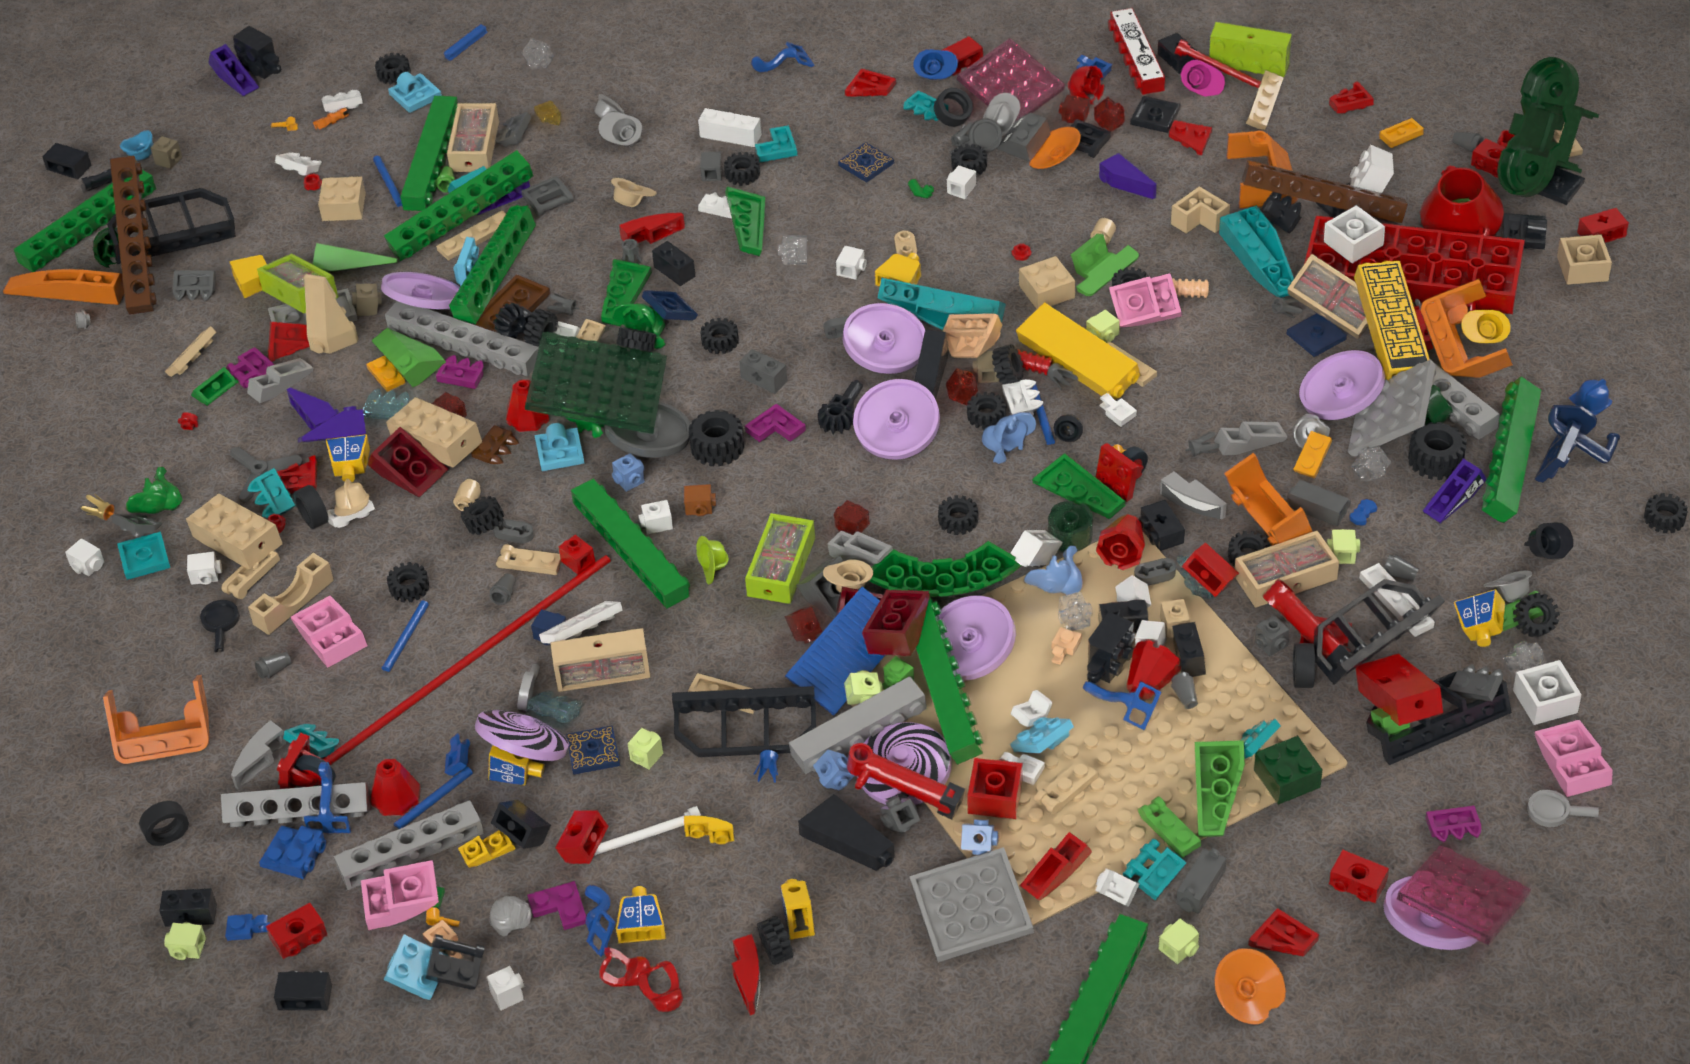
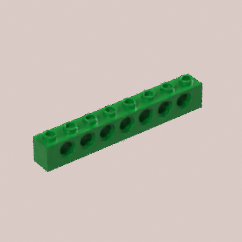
M517 150L385 234L384 238L388 247L400 261L411 257L422 248L427 247L439 237L444 236L456 226L461 225L473 215L478 214L490 204L495 203L498 199L534 177L530 164Z
M142 170V175H139L140 181H143L144 193H141L142 199L156 190L153 176ZM128 177L124 181L128 182L132 177ZM113 183L14 248L18 263L31 272H35L39 268H43L52 259L59 257L61 253L70 247H74L83 238L90 236L92 232L101 226H105L116 214ZM128 196L126 200H131L134 196Z
M511 206L449 304L455 319L473 325L477 323L536 226L529 206Z

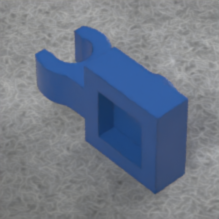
M1081 55L1077 59L1078 62H1081L1076 67L1077 69L1083 66H1097L1101 70L1103 78L1112 69V64L1096 57L1091 60Z
M458 733L450 739L451 751L446 754L445 773L450 776L463 770L468 764L470 741L466 739L461 743Z
M252 914L228 916L225 937L227 941L252 939L253 933L267 932L266 926L271 923H267V915H258L255 918Z

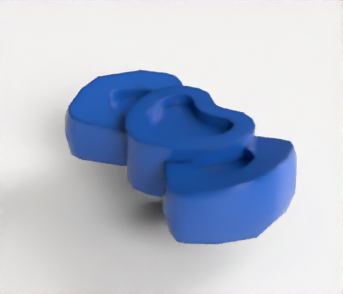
M1367 499L1361 500L1358 508L1354 509V512L1350 514V521L1355 525H1366V518L1370 516V513L1377 511L1376 503Z

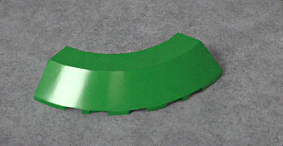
M990 541L965 554L964 558L953 561L952 558L933 559L932 562L918 561L916 557L905 555L893 549L880 563L874 564L871 567L873 576L869 581L889 590L929 591L930 597L951 596L988 587L1011 575L1022 565L1015 561V556Z

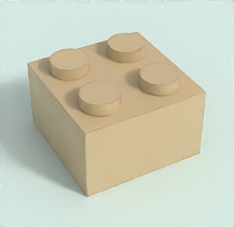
M362 177L323 178L318 204L322 221L362 219L366 194Z
M1602 235L1560 238L1557 258L1567 285L1609 280L1612 261Z
M1056 256L1019 269V286L1036 309L1044 302L1049 306H1053L1075 298V280Z

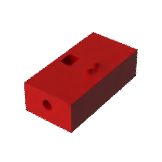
M1399 653L1361 664L1356 668L1358 690L1377 708H1381L1384 712L1388 713L1391 716V720L1398 726L1443 713L1440 686Z

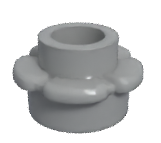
M84 310L75 313L77 328L86 329V326L90 325V315L85 313Z

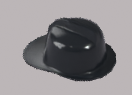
M1543 523L1530 532L1528 541L1524 543V546H1529L1532 554L1536 557L1561 559L1573 548V536L1569 528L1563 523Z

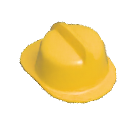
M1495 310L1469 311L1464 315L1461 323L1464 335L1476 343L1502 342L1509 335L1511 327L1509 319L1505 314Z

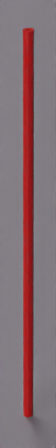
M604 555L332 752L324 758L325 762H328L331 766L536 617L541 609H547L611 562L610 558Z

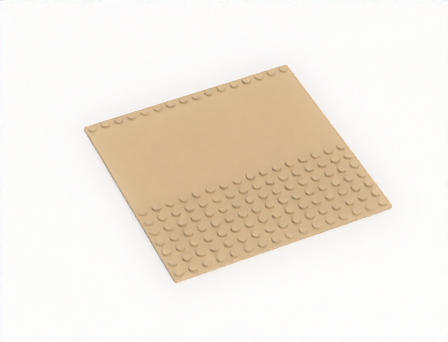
M1143 532L1145 547L1139 564L1166 558L1155 545L1150 543L1149 538ZM1098 541L1078 550L1073 555V561L1080 570L1083 580L1082 589L1076 595L1068 596L1061 592H1045L1036 586L1025 583L1024 578L1026 575L981 595L993 598L1006 607L1014 621L1016 637L1009 656L997 669L983 677L964 680L965 687L962 689L964 693H967L971 701V706L968 708L976 717L978 724L974 726L976 731L979 730L984 741L981 744L983 754L974 758L1000 760L1004 752H1008L1017 758H1020L1022 754H1026L1045 762L1044 770L1034 785L1025 781L1022 782L1016 819L968 814L967 795L974 758L957 765L951 757V772L945 785L948 786L949 782L965 788L962 803L953 820L938 814L937 807L925 803L966 859L977 855H973L972 850H961L962 825L965 823L974 824L975 819L989 820L988 825H994V831H998V845L993 846V850L1004 847L1032 926L1098 893L1096 891V882L1099 875L1106 868L1123 876L1122 873L1127 869L1126 865L1131 859H1135L1140 854L1141 847L1144 844H1148L1152 839H1156L1160 843L1156 850L1161 854L1167 847L1176 853L1138 813V808L1143 805H1150L1151 801L1156 797H1161L1166 806L1198 837L1195 742L1240 741L1242 734L1247 729H1251L1263 720L1268 722L1276 719L1281 727L1258 751L1298 735L1323 769L1322 779L1347 766L1346 759L1177 569L1173 579L1148 586L1151 606L1147 608L1148 621L1161 622V602L1184 599L1190 623L1195 622L1205 656L1206 675L1193 677L1198 705L1192 709H1185L1172 689L1171 681L1159 690L1162 693L1145 730H1142L1123 720L1127 711V706L1124 703L1101 700L1087 693L1083 689L1085 681H1088V639L1099 625V604L1117 602L1115 587L1131 575L1134 576L1136 567L1121 570L1118 569V565H1106L1096 552ZM1064 557L1059 560H1056L1057 563L1064 560ZM1060 627L1082 634V640L1074 655L1066 654L1061 665L1052 662L1054 654H1052L1053 649H1051L1052 641ZM1134 637V640H1133V642H1132V647H1133V648H1135V646H1136V644H1135V637ZM1173 637L1166 638L1164 646L1176 655ZM916 648L911 656L885 655L871 672H877L878 679L882 684L884 683L883 667L897 656L914 667V682L925 694L927 709L904 722L926 725L937 731L944 738ZM1132 658L1129 661H1125L1119 676H1115L1110 683L1100 679L1099 682L1094 684L1108 691L1129 693L1127 681ZM1038 690L1052 701L1047 718L1059 717V719H1070L1074 727L1069 731V737L1054 749L1047 747L1041 753L1014 752L1010 743L1017 739L1016 736L1020 732L1029 730L1033 726L1026 727L1020 724L1011 715L1013 706L1028 702L1032 692ZM1155 694L1151 698L1143 701L1151 704L1155 697ZM1133 708L1129 719L1142 725L1146 714ZM1255 754L1245 759V766L1226 827L1276 802L1254 771ZM1081 759L1098 772V778L1054 815L1047 811L1045 805H1039L1034 801V797L1039 790L1045 789ZM1157 812L1153 814L1155 817L1159 816ZM1071 832L1087 844L1092 853L1059 887L1038 901L1021 888L1020 884L1051 847L1055 849L1067 833ZM978 834V839L983 841V836ZM1198 837V838H1199L1200 840H1203V839H1205V838H1207V837ZM1148 859L1143 866L1148 868L1154 862Z

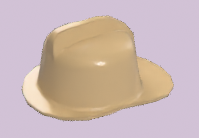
M613 178L611 180V183L615 186L614 200L625 206L635 207L639 205L644 196H655L657 194L653 189L637 185L626 179Z
M346 479L344 486L335 490V515L349 516L363 510L367 506L370 495L366 493L361 483H351L349 479Z
M847 560L825 567L823 576L829 582L835 584L839 592H841L842 587L859 590L872 578L873 570L863 561Z

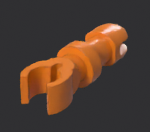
M342 108L334 114L329 113L327 117L314 121L315 129H322L330 123L335 124L337 120L348 117L349 113L343 115V112L347 111V109Z

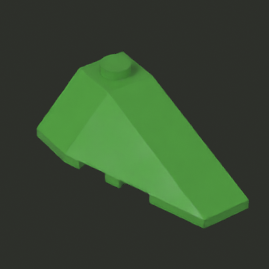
M316 243L312 265L329 273V271L398 263V259Z
M386 328L371 340L412 387L422 383L441 365L446 363L434 348L390 328Z
M1244 740L1195 742L1198 837L1224 835L1245 766Z

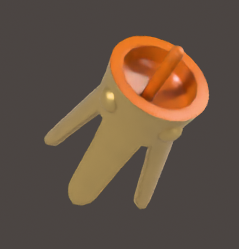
M96 494L94 495L98 499L86 495L87 500L98 507V509L86 506L81 507L83 511L89 512L86 513L87 515H94L107 520L114 514V505L104 502Z

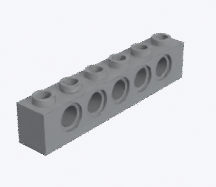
M1436 365L1432 385H1436L1441 390V394L1452 407V413L1449 416L1450 420L1461 425L1468 435H1473L1478 440L1498 428L1499 413Z
M369 782L332 785L330 803L332 814L334 816H341L340 813H350V817L365 816L364 811L371 810ZM322 786L221 794L222 822H230V827L245 826L244 821H254V825L269 824L268 819H278V823L293 822L292 817H302V821H304V816L319 815V809L315 806V800L318 796H321ZM342 794H346L350 799V803L346 808L341 807L339 804V797ZM294 798H298L302 803V807L298 812L291 808V802ZM270 800H274L278 805V809L274 814L267 810V804ZM246 802H250L254 808L253 813L249 816L243 811V806Z
M469 800L440 813H435L418 822L411 823L399 830L389 832L382 837L367 841L360 846L335 855L334 859L347 890L361 885V880L383 876L385 869L410 865L484 833L481 820Z

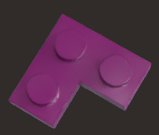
M775 404L746 424L745 432L761 442L776 431L791 442L806 431V426L782 407Z
M575 881L527 894L534 918L558 911L564 930L586 924V914Z

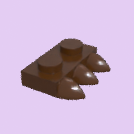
M494 425L484 436L482 443L471 452L473 458L489 464H502L504 462L498 454H511L510 449L506 445H517L519 441L513 436L512 431Z

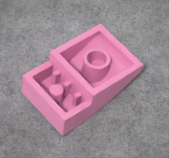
M1170 273L1151 279L1149 276L1109 287L1118 320H1120V328L1139 326L1182 316Z
M331 596L291 616L300 634L327 668L367 647L363 632L352 622L350 615Z
M1580 720L1535 731V737L1542 755L1566 797L1612 785L1613 770L1601 756L1602 748Z
M433 860L385 869L384 876L361 880L365 920L368 930L406 921L430 909L439 902Z

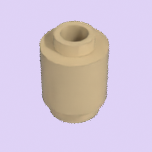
M1101 218L1097 221L1090 237L1092 238L1097 233L1103 234L1106 245H1108L1116 230V225L1110 219Z
M467 479L460 484L453 500L454 505L460 511H464V507H469L468 504L470 502L474 503L475 499L479 498L481 493L479 483L475 480Z

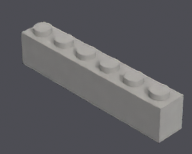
M909 676L789 742L791 756L805 774L811 771L815 772L816 770L813 765L827 750L846 754L854 744L864 743L870 736L873 737L883 731L884 727L903 723L905 720L922 713V711L927 709L925 694Z

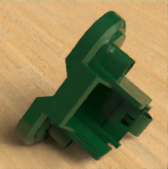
M1557 57L1543 58L1529 69L1520 90L1522 94L1521 106L1523 115L1514 113L1508 133L1515 136L1508 141L1507 147L1502 150L1498 163L1500 184L1511 194L1520 197H1531L1540 193L1552 179L1556 167L1577 173L1582 172V169L1578 168L1577 164L1569 162L1568 159L1581 117L1593 120V117L1598 118L1599 114L1575 105L1579 91V77L1574 66L1565 60ZM1555 130L1562 131L1559 143L1552 141Z

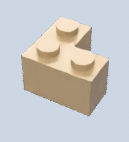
M1199 186L1172 205L1171 225L1184 233H1188L1201 224L1216 233L1219 231L1220 217L1229 215L1230 204Z

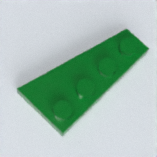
M727 186L725 194L740 251L760 256L763 244L765 197Z
M613 259V268L610 272V282L607 286V296L603 304L601 321L602 323L621 327L622 324H618L612 318L613 310L620 304L635 303L652 270L650 266Z
M1065 453L1032 479L1034 484L1108 519L1112 518L1126 506L1125 500Z

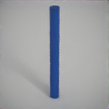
M375 156L373 161L397 207L402 206L400 194L380 156Z
M1035 384L1030 390L1038 391L1037 385ZM1040 394L1033 400L1042 401ZM1042 404L1036 410L1047 445L1055 444Z
M422 600L382 666V670L391 671L428 608V602Z
M469 767L464 768L394 822V826L397 829H401L470 777L473 774L472 770Z

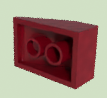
M401 427L371 453L367 463L381 477L419 498L448 471L447 467Z
M886 590L862 631L868 654L912 655L920 640L930 597L929 591Z

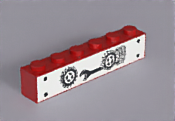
M1133 8L1110 12L1108 28L1109 31H1113L1114 42H1118L1119 53L1124 55L1125 66L1129 65L1130 77H1134L1135 88L1140 89L1142 95L1164 91L1165 76Z

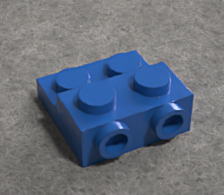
M281 825L259 862L260 867L304 879L306 874L314 869L315 859L318 854L323 853L326 848L324 834L322 831L301 826L299 830Z

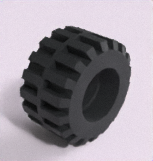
M706 411V414L698 415V418L692 420L688 431L691 454L695 460H701L703 465L708 462L709 466L714 467V464H718V467L723 466L724 462L731 464L732 459L736 461L739 458L738 454L742 455L744 448L741 420L736 418V415L733 413L728 414V411Z
M1430 422L1414 430L1411 435L1408 454L1409 465L1413 466L1412 470L1414 472L1419 471V475L1422 477L1425 474L1428 475V479L1437 477V480H1442L1443 476L1448 479L1463 458L1465 459L1467 442L1464 439V434L1459 432V429L1456 427L1452 428L1450 424L1444 425L1442 422H1437V424Z

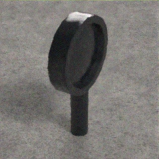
M228 600L213 601L206 605L200 614L202 626L207 631L215 633V652H218V649H221V652L224 651V632L233 628L239 621L240 615L237 606Z

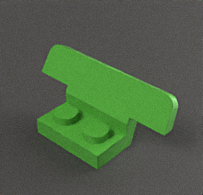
M1097 233L1071 254L1076 273L1086 278L1076 286L1077 291L1086 296H1093L1112 280L1115 272L1118 273L1120 269L1124 271V268L1134 263L1139 257L1138 252L1127 245L1116 255L1108 252L1104 235Z

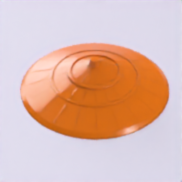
M1062 127L1051 131L1049 137L1029 162V165L1036 169H1045L1063 162L1077 148L1081 138L1080 132L1073 127Z
M1247 948L1234 950L1220 961L1216 969L1215 990L1223 1008L1232 1017L1241 1022L1261 1024L1268 1018L1269 1011L1273 1008H1278L1285 1000L1286 990L1282 973L1274 961L1262 952Z

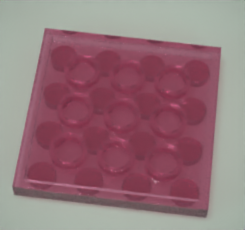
M1010 38L957 76V80L987 106H989L995 96L1001 93H1010L1017 97L1020 102V111L1016 120L1028 113H1033L1065 88L1063 82Z
M1440 845L1400 889L1397 900L1489 945L1525 902L1531 889L1523 886L1520 882L1513 881L1499 874L1495 870L1478 864L1473 859H1468L1452 849Z

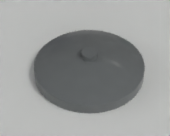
M631 400L616 405L608 412L605 419V433L607 438L616 447L625 452L642 457H666L680 452L688 445L690 441L688 432L690 422L681 411L668 404L652 400Z

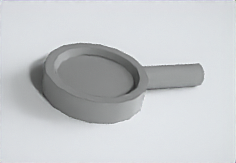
M532 664L530 671H525L519 691L517 710L528 711L535 680L540 670L538 664Z
M1540 790L1534 793L1529 798L1527 807L1531 819L1537 824L1546 827H1557L1564 824L1569 815L1598 817L1599 815L1598 807L1570 806L1569 801L1564 795L1553 790Z

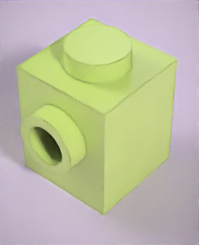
M1104 310L1086 321V330L1104 342H1111L1115 336L1119 335L1120 320L1107 310Z
M1332 530L1331 539H1327V545L1339 560V564H1355L1356 553L1360 552V539H1356L1355 530Z
M641 728L628 742L630 760L647 769H650L663 754L661 737L655 732H649Z
M1179 919L1173 925L1169 924L1164 929L1159 938V950L1179 964L1185 957H1192L1199 948V933L1193 925Z
M173 923L170 932L166 933L164 943L165 947L168 948L170 956H173L175 959H199L206 936L202 925Z

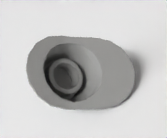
M1010 93L998 94L991 100L983 118L995 121L1000 126L1003 136L1013 126L1020 111V102L1017 97Z
M603 94L598 95L595 113L601 119L606 114L612 112L624 114V110L611 98Z
M612 112L606 114L599 122V133L607 141L623 146H632L642 139V124L635 117Z
M1513 572L1495 581L1488 582L1484 586L1495 587L1504 600L1512 603L1522 599L1529 592V578L1532 576V572Z

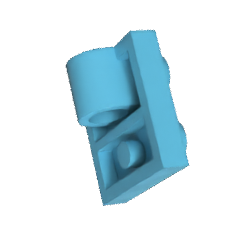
M403 72L397 79V85L388 89L389 95L409 113L431 103L434 96H442L441 91L421 73L413 76L409 72Z
M466 237L458 261L454 265L455 279L460 287L478 260L479 247L476 246L474 237Z
M553 423L547 427L545 434L535 435L542 471L585 464L577 428L565 430L564 425Z
M1041 717L1033 723L1034 726L1029 730L1020 732L1016 736L1017 739L1010 743L1014 752L1041 753L1047 747L1054 749L1070 735L1069 731L1074 726L1070 719Z
M403 935L390 960L383 980L419 997L430 1000L438 984L437 981L425 979L431 947Z

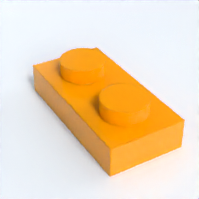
M1410 118L1380 131L1379 138L1390 148H1393L1423 135L1424 128L1413 118Z
M385 355L366 364L367 369L387 392L405 384L404 377Z
M1311 431L1296 462L1294 471L1315 479L1332 443V438Z

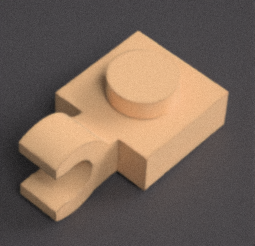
M1060 627L1052 641L1051 649H1053L1052 654H1054L1052 662L1061 665L1066 654L1073 656L1082 640V634Z
M443 920L423 933L424 940L430 946H432L435 934L442 935L444 939L458 941L457 934ZM440 948V952L445 950L447 955L451 957L463 958L458 952Z

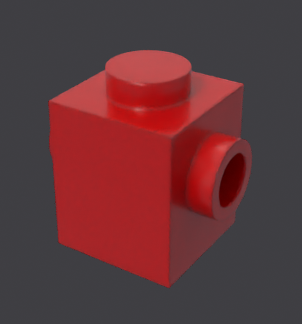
M577 535L572 536L558 546L561 562L576 574H580L595 563L593 548Z

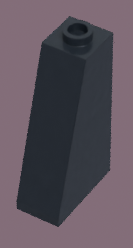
M925 330L914 382L926 387L936 400L949 355L946 332Z
M835 794L798 821L799 835L875 871H878L883 866L888 867L894 860V844Z

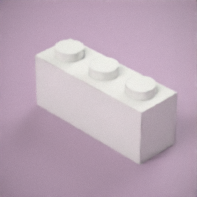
M705 108L698 120L700 137L755 147V144H757L761 137L760 118Z
M1025 530L1011 554L1016 557L1015 561L1024 567H1027V565L1032 567L1048 565L1052 556L1057 553L1063 542L1045 530Z

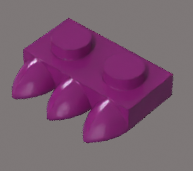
M452 355L445 360L446 363L441 365L436 374L437 382L476 389L483 377V362L479 360L470 366L469 358H465L457 364L456 356Z
M1475 806L1426 812L1425 818L1431 836L1436 837L1443 843L1447 840L1448 835H1453L1461 840L1465 833L1469 832L1476 838L1481 833L1482 827Z

